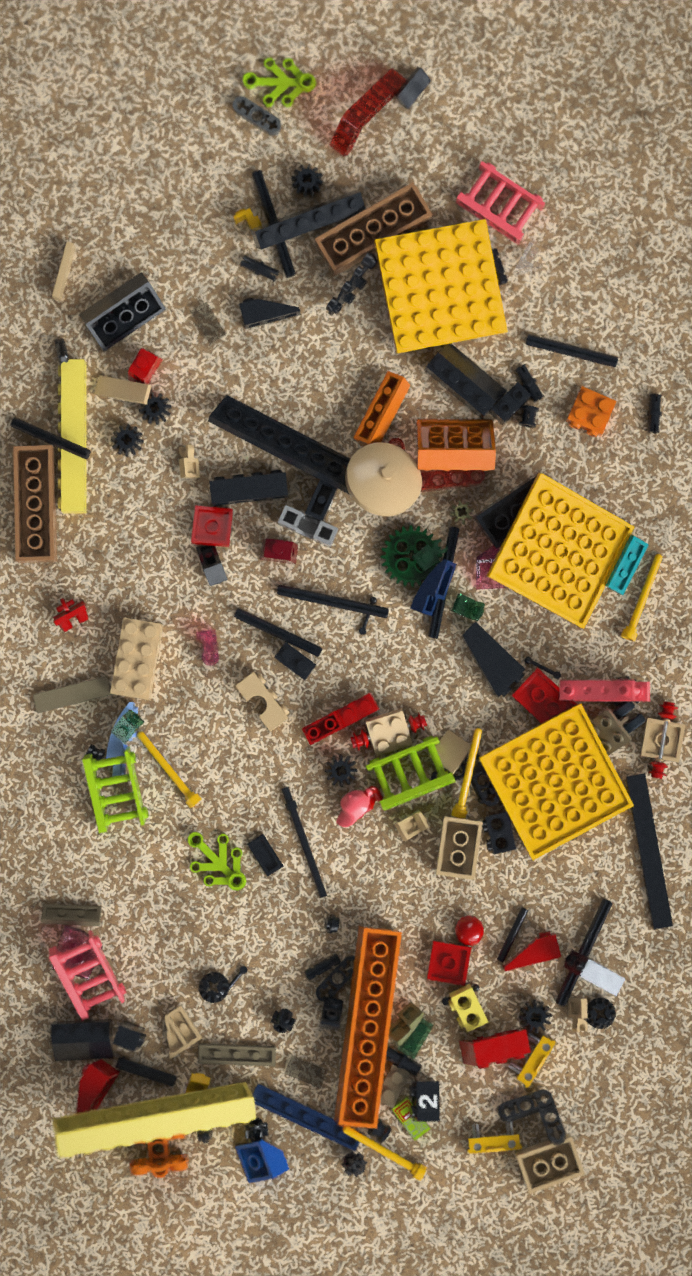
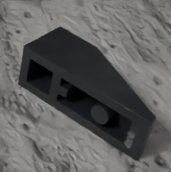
M247 298L242 301L243 303H239L246 329L301 315L299 307L261 299Z

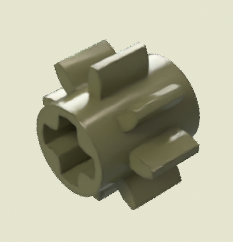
M458 501L457 507L451 506L455 511L450 516H455V524L459 520L465 525V519H472L469 513H472L474 510L468 508L469 502L464 505L461 504V501ZM463 508L465 509L466 516L462 515L460 517L458 516L459 512L457 510L461 511Z

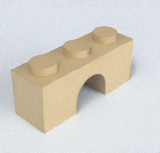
M253 672L238 683L236 687L246 701L256 696L263 697L266 700L267 708L259 718L268 730L272 732L289 719L287 714L290 712L284 704L279 705L276 702L277 695L272 689L267 690L264 686L266 681L260 673L256 675Z

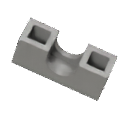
M285 505L278 520V525L331 548L338 533L337 527L310 518L303 514V512Z

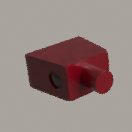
M266 538L262 541L260 560L296 564L298 545L291 541Z

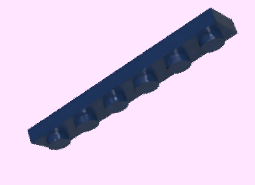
M259 1083L257 1084L253 1092L255 1105L356 1152L360 1142L342 1131L344 1125H338L333 1118Z

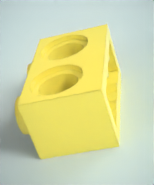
M470 984L449 993L451 1000L448 1002L452 1011L457 1010L459 1017L456 1019L461 1029L465 1027L467 1032H470L488 1023ZM460 997H467L466 1003H458ZM471 1013L476 1015L473 1021L466 1020L467 1015Z

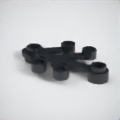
M370 252L366 254L361 262L363 268L358 266L350 282L346 281L342 286L338 297H333L327 304L326 310L329 311L328 314L333 315L335 313L337 315L344 303L350 305L354 301L356 296L351 292L356 288L362 290L365 287L367 280L362 276L367 269L372 270L378 262L376 256Z

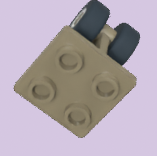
M626 702L613 712L607 709L591 720L608 756L631 741L632 738L628 733H631L646 721L642 714L635 716L632 712V709L635 708L633 702L632 704Z

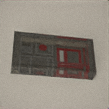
M207 302L190 311L210 344L226 336L224 329Z
M292 1055L284 1074L321 1088L328 1069Z

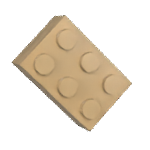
M443 816L435 870L436 875L475 880L483 822Z
M570 1133L566 1134V1140L561 1145H553L547 1140L515 1151L529 1194L585 1175Z

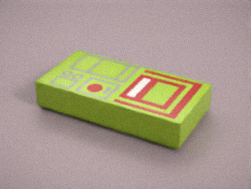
M406 1097L396 1104L392 1110L412 1138L417 1140L428 1132L430 1127L426 1122L413 1121V1118L410 1117L412 1102Z

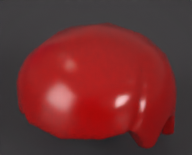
M467 915L460 918L455 926L456 939L464 946L472 947L479 944L484 936L482 922L475 916Z

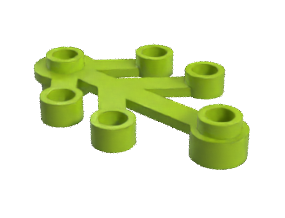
M266 58L264 67L266 70L272 71L278 78H257L253 72H248L243 76V85L247 89H254L256 86H278L270 94L264 96L263 103L266 107H272L274 100L288 87L296 88L289 95L283 96L282 104L286 108L291 107L293 101L302 92H311L316 87L315 77L310 73L303 74L291 58L284 59L283 68L286 71H291L296 78H289L275 64L273 58ZM271 61L273 62V65L269 67L266 65V63ZM291 62L292 65L290 67H286L285 63ZM252 79L254 83L249 85L247 81ZM304 81H309L310 85L305 86L303 83ZM271 98L272 102L268 104L265 100ZM290 99L291 102L289 104H286L284 100Z
M193 832L188 836L189 845L194 848L198 847L213 862H192L190 870L193 873L200 871H222L227 876L214 877L213 875H207L203 880L206 886L228 885L232 890L236 891L244 888L246 877L241 872L243 852L240 848L236 847L231 851L233 871L227 866L228 835L221 834L217 838L219 857L203 842L204 838L201 833ZM194 836L199 837L200 841L198 843L193 842ZM221 836H225L227 838L226 843L220 842ZM234 850L240 851L239 857L233 855ZM194 863L199 865V870H193L192 866ZM207 877H211L213 879L212 884L206 883ZM235 877L240 878L239 884H234L233 879Z

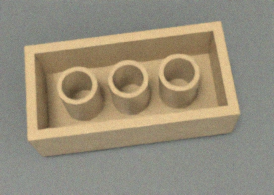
M123 618L110 694L151 700L163 631L162 624Z

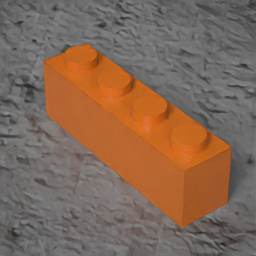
M387 371L353 437L360 446L364 447L368 444L382 442L411 386L403 376Z

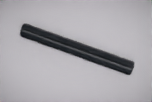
M530 334L526 339V345L610 367H616L618 364V357Z
M13 418L10 423L11 427L83 459H88L91 454L89 449L21 419Z
M240 608L234 614L236 619L316 657H319L322 652V647Z

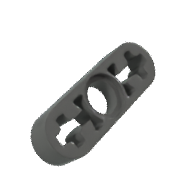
M244 96L234 99L233 110L237 115L268 135L275 136L280 133L281 122L277 117ZM244 102L245 107H246L248 110H250L249 113H248V115H246V114H247V110H246V109H244V108H241L240 110L238 109V105H237L238 103H239V104H242V103ZM254 112L262 113L263 116L259 121L252 119ZM266 117H268L267 122L270 124L276 123L277 129L273 128L270 130L269 124L265 122Z

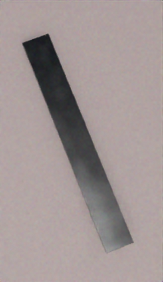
M644 773L627 776L626 783L629 797L634 805L631 807L653 929L672 927L673 922L646 775Z

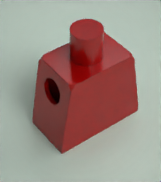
M141 348L128 369V380L149 384L163 358L147 349Z

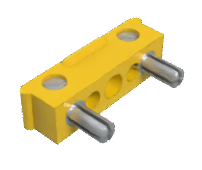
M528 1033V1040L537 1045L524 1068H521L514 1062H511V1065H509L510 1069L519 1074L517 1080L525 1084L526 1088L530 1087L556 1044V1040H551L544 1035L539 1039L532 1033Z
M512 1121L510 1122V1130L509 1122H506L507 1135L480 1137L479 1125L476 1124V1138L475 1124H473V1138H468L469 1149L467 1152L473 1154L521 1150L522 1145H520L519 1134L514 1135Z

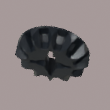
M210 972L199 981L198 990L205 1001L217 1003L227 996L229 982L220 972ZM209 982L218 983L216 986L218 993L214 990L209 991L211 988Z
M595 998L587 1004L586 1020L592 1027L606 1029L613 1024L616 1011L614 1005L609 1000ZM594 1008L599 1010L605 1008L604 1014L607 1017V1019L602 1017L597 1018L596 1016L598 1014L596 1013Z

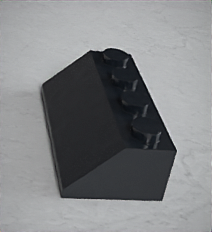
M141 272L80 313L79 316L105 352L165 311L166 308L150 282Z
M452 343L444 346L425 367V371L482 420L507 392L505 388Z
M534 474L472 516L481 531L496 549L502 546L537 474Z

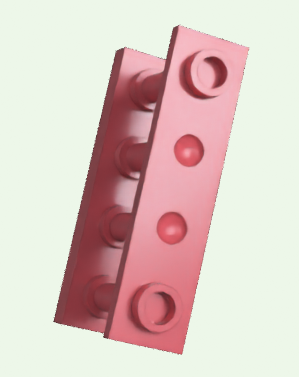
M482 161L479 166L482 174L469 193L463 194L460 192L456 198V204L480 220L486 219V223L516 244H519L524 235L521 230L535 208L542 211L545 202H543L539 195L531 194L496 171L495 166L491 163H484ZM491 177L498 184L485 203L480 205L475 202L474 197L487 178ZM506 187L514 194L501 213L495 215L490 212V207L503 188ZM521 197L530 204L517 223L511 226L506 222V217Z
M561 680L560 700H574L575 702L650 701V682H635V680Z
M92 930L88 931L89 941L70 950L59 952L56 946L49 949V959L82 1021L89 1018V1010L92 1006L114 996H118L120 1002L123 1003L125 1002L124 994H126L123 983L118 982L100 947L102 943L99 936H95ZM91 948L94 949L97 955L96 958L76 967L67 968L65 964L67 959ZM99 964L102 965L106 972L81 984H75L73 980L75 975ZM110 980L113 989L89 1000L83 999L82 991Z

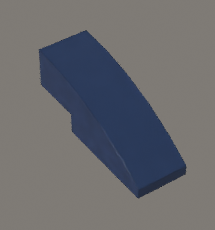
M445 559L441 561L420 586L410 609L432 616L438 598L445 600L457 564Z

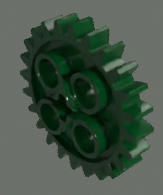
M410 525L409 531H406L403 526L401 533L395 530V537L389 535L391 541H384V544L388 547L381 549V551L386 553V555L381 556V559L386 560L382 567L388 566L385 574L392 573L390 580L396 577V584L403 581L404 587L407 583H410L411 588H413L415 582H417L419 587L421 586V581L425 580L435 566L441 562L437 559L443 557V554L437 553L442 547L435 546L439 540H431L434 535L433 533L427 536V529L420 532V526H418L415 531L412 525ZM418 542L425 543L426 550L418 551L415 547ZM398 543H405L407 550L399 552L396 548ZM410 552H413V555L427 554L429 557H416L414 561H410V558L396 559L395 555L408 556ZM424 561L427 568L423 571L416 568L417 562ZM399 562H405L408 565L407 570H398L397 564Z

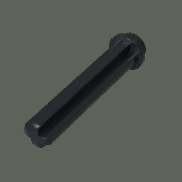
M125 1056L118 1058L115 1067L119 1069L118 1071L123 1070L174 1087L177 1079L175 1075L125 1059Z

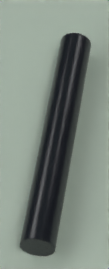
M523 907L497 957V960L500 962H504L529 911Z

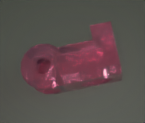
M216 630L196 632L197 640L203 641L204 652L202 654V661L208 666L216 665L219 661Z

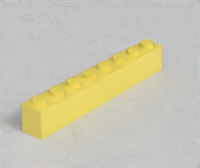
M69 359L67 363L63 362L61 365H58V376L61 377V384H58V395H61V403H58V414H61V422H58V433H61L62 438L86 448V361L84 359ZM58 448V452H61V459H58V471H61V478H58V490H61V497H58V509H61V512L64 514L86 513V459Z

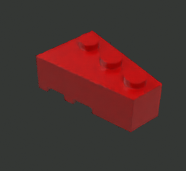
M518 1028L495 1033V1035L487 1037L479 1036L476 1040L459 1041L463 1064L477 1066L478 1069L487 1068L493 1062L496 1064L506 1063L509 1058H513V1060L522 1059L525 1057L524 1054L531 1053L526 1029Z

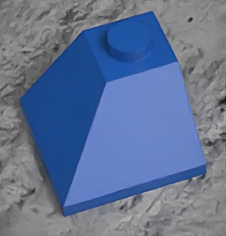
M263 1140L235 1146L248 1183L274 1179L289 1170L283 1151Z

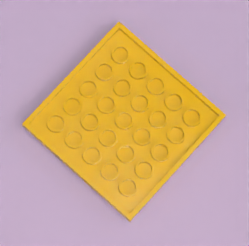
M486 219L374 240L396 354L508 332Z
M538 473L487 577L577 627L584 629L635 527L548 476Z
M581 703L478 757L531 860L539 858L634 806Z

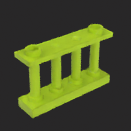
M426 737L422 740L423 743L381 760L380 758H375L369 761V765H366L369 772L375 771L383 791L384 800L380 801V804L384 811L456 782L452 772L448 773L445 771L435 747L436 744L440 743L438 737ZM427 748L438 773L437 778L431 781L427 779L417 752ZM409 755L420 780L419 786L414 788L409 786L399 761ZM390 763L393 764L402 787V793L397 795L391 793L381 768Z
M130 746L125 748V755L97 760L93 759L91 753L84 755L82 759L99 833L107 832L111 823L139 818L140 824L145 825L146 818L149 817L147 807L143 806L135 771V752H131ZM127 763L129 774L103 779L97 777L96 770L98 768ZM131 781L133 792L109 797L102 796L100 789L103 786ZM135 799L137 807L135 811L109 815L105 812V807L108 804Z

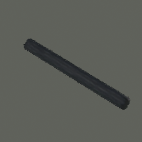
M261 170L254 171L252 176L267 221L269 223L278 220ZM283 241L275 244L286 277L291 278L295 276L296 273L286 242Z
M452 526L449 528L443 560L451 562L454 560L459 535V528ZM446 597L445 600L439 598L437 600L428 633L430 638L437 639L439 637Z
M279 585L277 588V594L280 596L387 618L389 614V609L386 607L285 585Z
M607 899L602 900L578 953L587 958L613 903ZM569 971L556 999V1003L563 1007L566 1006L579 978L575 973Z

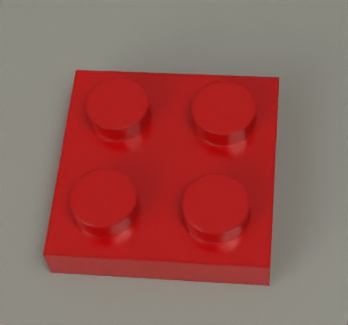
M195 505L191 544L230 547L233 509Z
M433 940L427 980L465 986L472 947Z

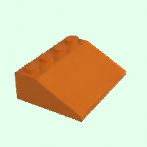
M417 419L418 470H495L496 446L493 420Z

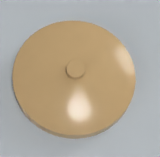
M372 443L360 448L352 456L346 468L345 482L350 496L361 508L379 516H395L407 511L415 503L421 491L422 476L415 460L402 448L389 443Z

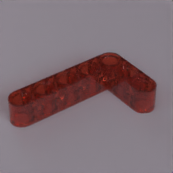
M391 68L344 113L330 142V147L345 158L353 149L362 128L395 97L394 95L407 78L394 68Z
M392 438L388 442L389 444L397 443L405 450L404 442L399 438ZM482 470L421 473L425 484L421 487L420 493L478 486L482 484L485 472ZM473 472H478L481 475L479 481H474L471 478ZM459 474L462 477V481L455 483L452 480V476ZM436 476L441 477L443 484H434L433 478Z

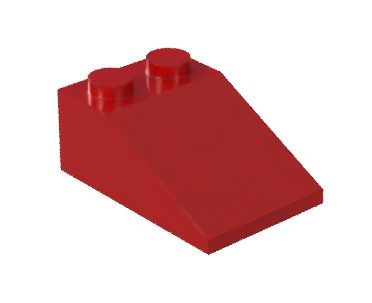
M103 1059L86 1064L81 1072L83 1076L79 1081L76 1114L97 1110L120 1074V1071Z

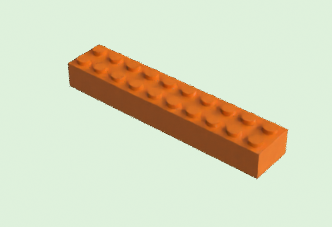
M359 926L334 1115V1121L338 1125L377 1128L402 932L398 930Z

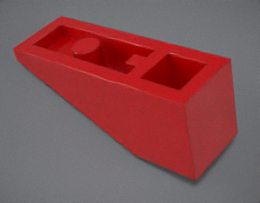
M550 931L539 933V937L534 938L503 965L504 971L562 957L556 934Z

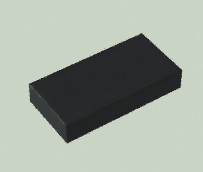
M417 67L394 96L404 108L409 109L432 80L421 67Z
M264 834L247 844L267 877L284 867Z

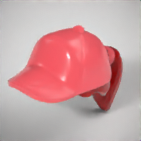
M370 786L364 791L353 790L347 793L340 801L342 811L337 817L336 823L342 827L353 825L364 814L373 809L375 801L380 802L384 800L380 790L375 786Z

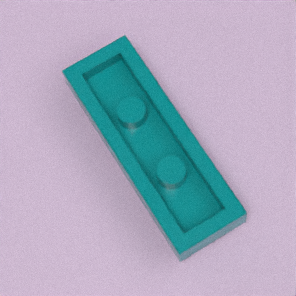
M631 535L605 586L619 595H624L649 544Z

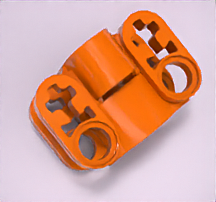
M176 1134L170 1138H155L147 1142L149 1158L132 1160L130 1163V1174L143 1175L150 1171L155 1177L163 1178L167 1175L169 1169L170 1171L186 1170L189 1166L188 1154L170 1155L169 1140L185 1139L186 1134ZM139 1141V1142H134V1143H135V1144H136V1143H143V1145H144L146 1142ZM157 1143L161 1144L164 1147V1151H155L154 1145Z

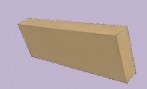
M71 242L65 244L52 292L54 300L60 302L62 301L76 250L74 243Z
M99 375L94 394L147 405L151 386Z

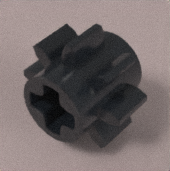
M280 1009V1011L275 1010L270 1023L274 1024L273 1028L275 1031L286 1033L287 1030L291 1032L296 1019L293 1018V1013L290 1010Z
M260 1118L250 1120L248 1125H245L246 1139L251 1138L252 1142L264 1141L265 1136L269 1135L267 1122L263 1123Z
M351 1151V1153L344 1156L342 1167L345 1168L344 1172L347 1175L351 1176L353 1174L355 1177H358V1175L364 1172L367 1162L360 1152L355 1154Z

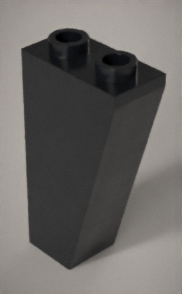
M476 621L461 636L497 698L501 695L505 697L511 691L509 686L514 681L518 683L525 676L523 672L526 669Z

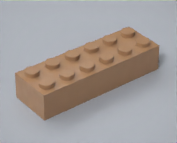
M414 182L318 236L315 238V246L335 277L361 262L367 253H376L375 239L411 233L432 221L433 214Z
M52 445L13 446L15 561L18 563L57 562L55 448Z

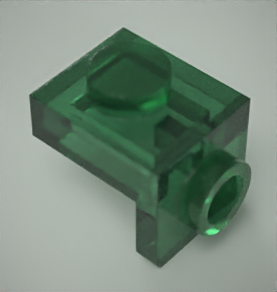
M458 594L451 611L469 620L479 621L484 613L485 604Z
M129 710L120 718L110 732L126 744L137 729L143 725L144 720L137 713Z

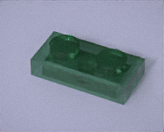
M422 1018L412 1034L397 1049L415 1059L434 1025Z

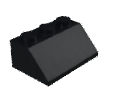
M112 1019L56 1021L51 1024V1045L55 1061L113 1058Z

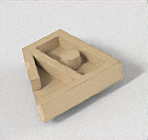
M182 1005L165 1015L169 1057L172 1059L203 1037Z

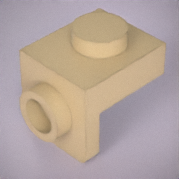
M421 811L395 824L403 841L429 828L427 818Z

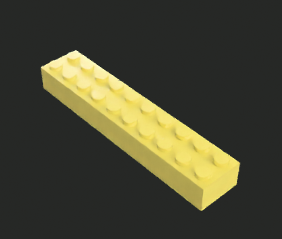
M242 1082L52 1118L59 1157H71L77 1153L88 1154L98 1149L109 1150L114 1146H129L139 1141L150 1142L155 1138H170L176 1134H190L196 1130L207 1131L212 1127H227L232 1123H247L250 1120L256 1119L254 1097L247 1083Z

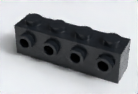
M282 470L270 471L271 474L263 475V472L252 473V476L249 477L238 474L233 475L231 479H225L224 476L214 477L213 481H209L212 505L219 506L289 498L286 472L282 473Z

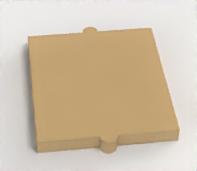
M448 730L441 738L440 743L435 747L443 767L454 774L469 755L471 745L464 741L462 736L458 737Z

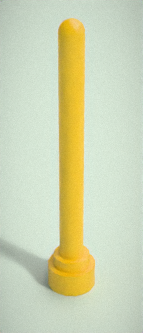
M661 554L655 555L629 626L622 630L621 637L633 642L636 640V626L661 563Z
M480 728L474 730L459 800L452 809L451 815L456 818L465 819L467 817L468 810L465 804L482 734Z
M142 731L138 732L137 737L184 794L185 803L190 809L194 807L202 798L198 793L195 794L194 791H190L145 733Z
M343 1126L342 1131L345 1134L408 1169L415 1179L420 1181L427 1170L425 1165L421 1163L413 1164L353 1128Z

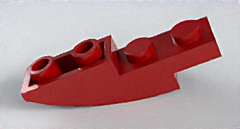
M370 692L301 729L309 744L313 745L380 710Z

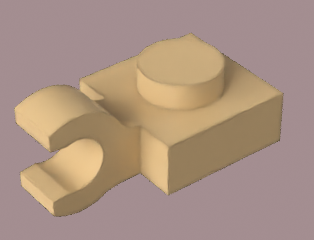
M186 445V447H179V453L183 457L179 459L181 478H200L199 459L194 458V446Z
M570 997L568 1000V1017L573 1020V1032L587 1031L588 1029L587 1022L584 1020L587 1018V998Z

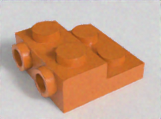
M582 386L566 422L574 429L579 430L582 428L586 430V433L592 437H597V435L601 437L617 401Z

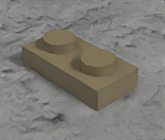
M392 1063L382 1084L381 1103L391 1108L394 1107L410 1074L409 1071L403 1068L399 1069L397 1065Z

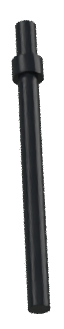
M289 787L282 788L281 790L286 801V810L290 812L320 898L327 896L298 815L296 800L293 801Z

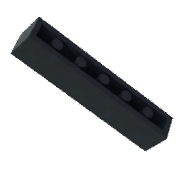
M352 191L253 228L250 231L256 248L262 250L364 211L366 207L361 192Z

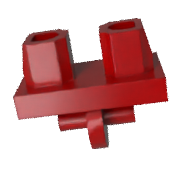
M64 598L60 599L62 605L56 608L59 614L53 617L55 625H59L64 632L73 628L69 620L70 618L76 616L79 623L89 619L84 601L74 605L73 599L66 602Z

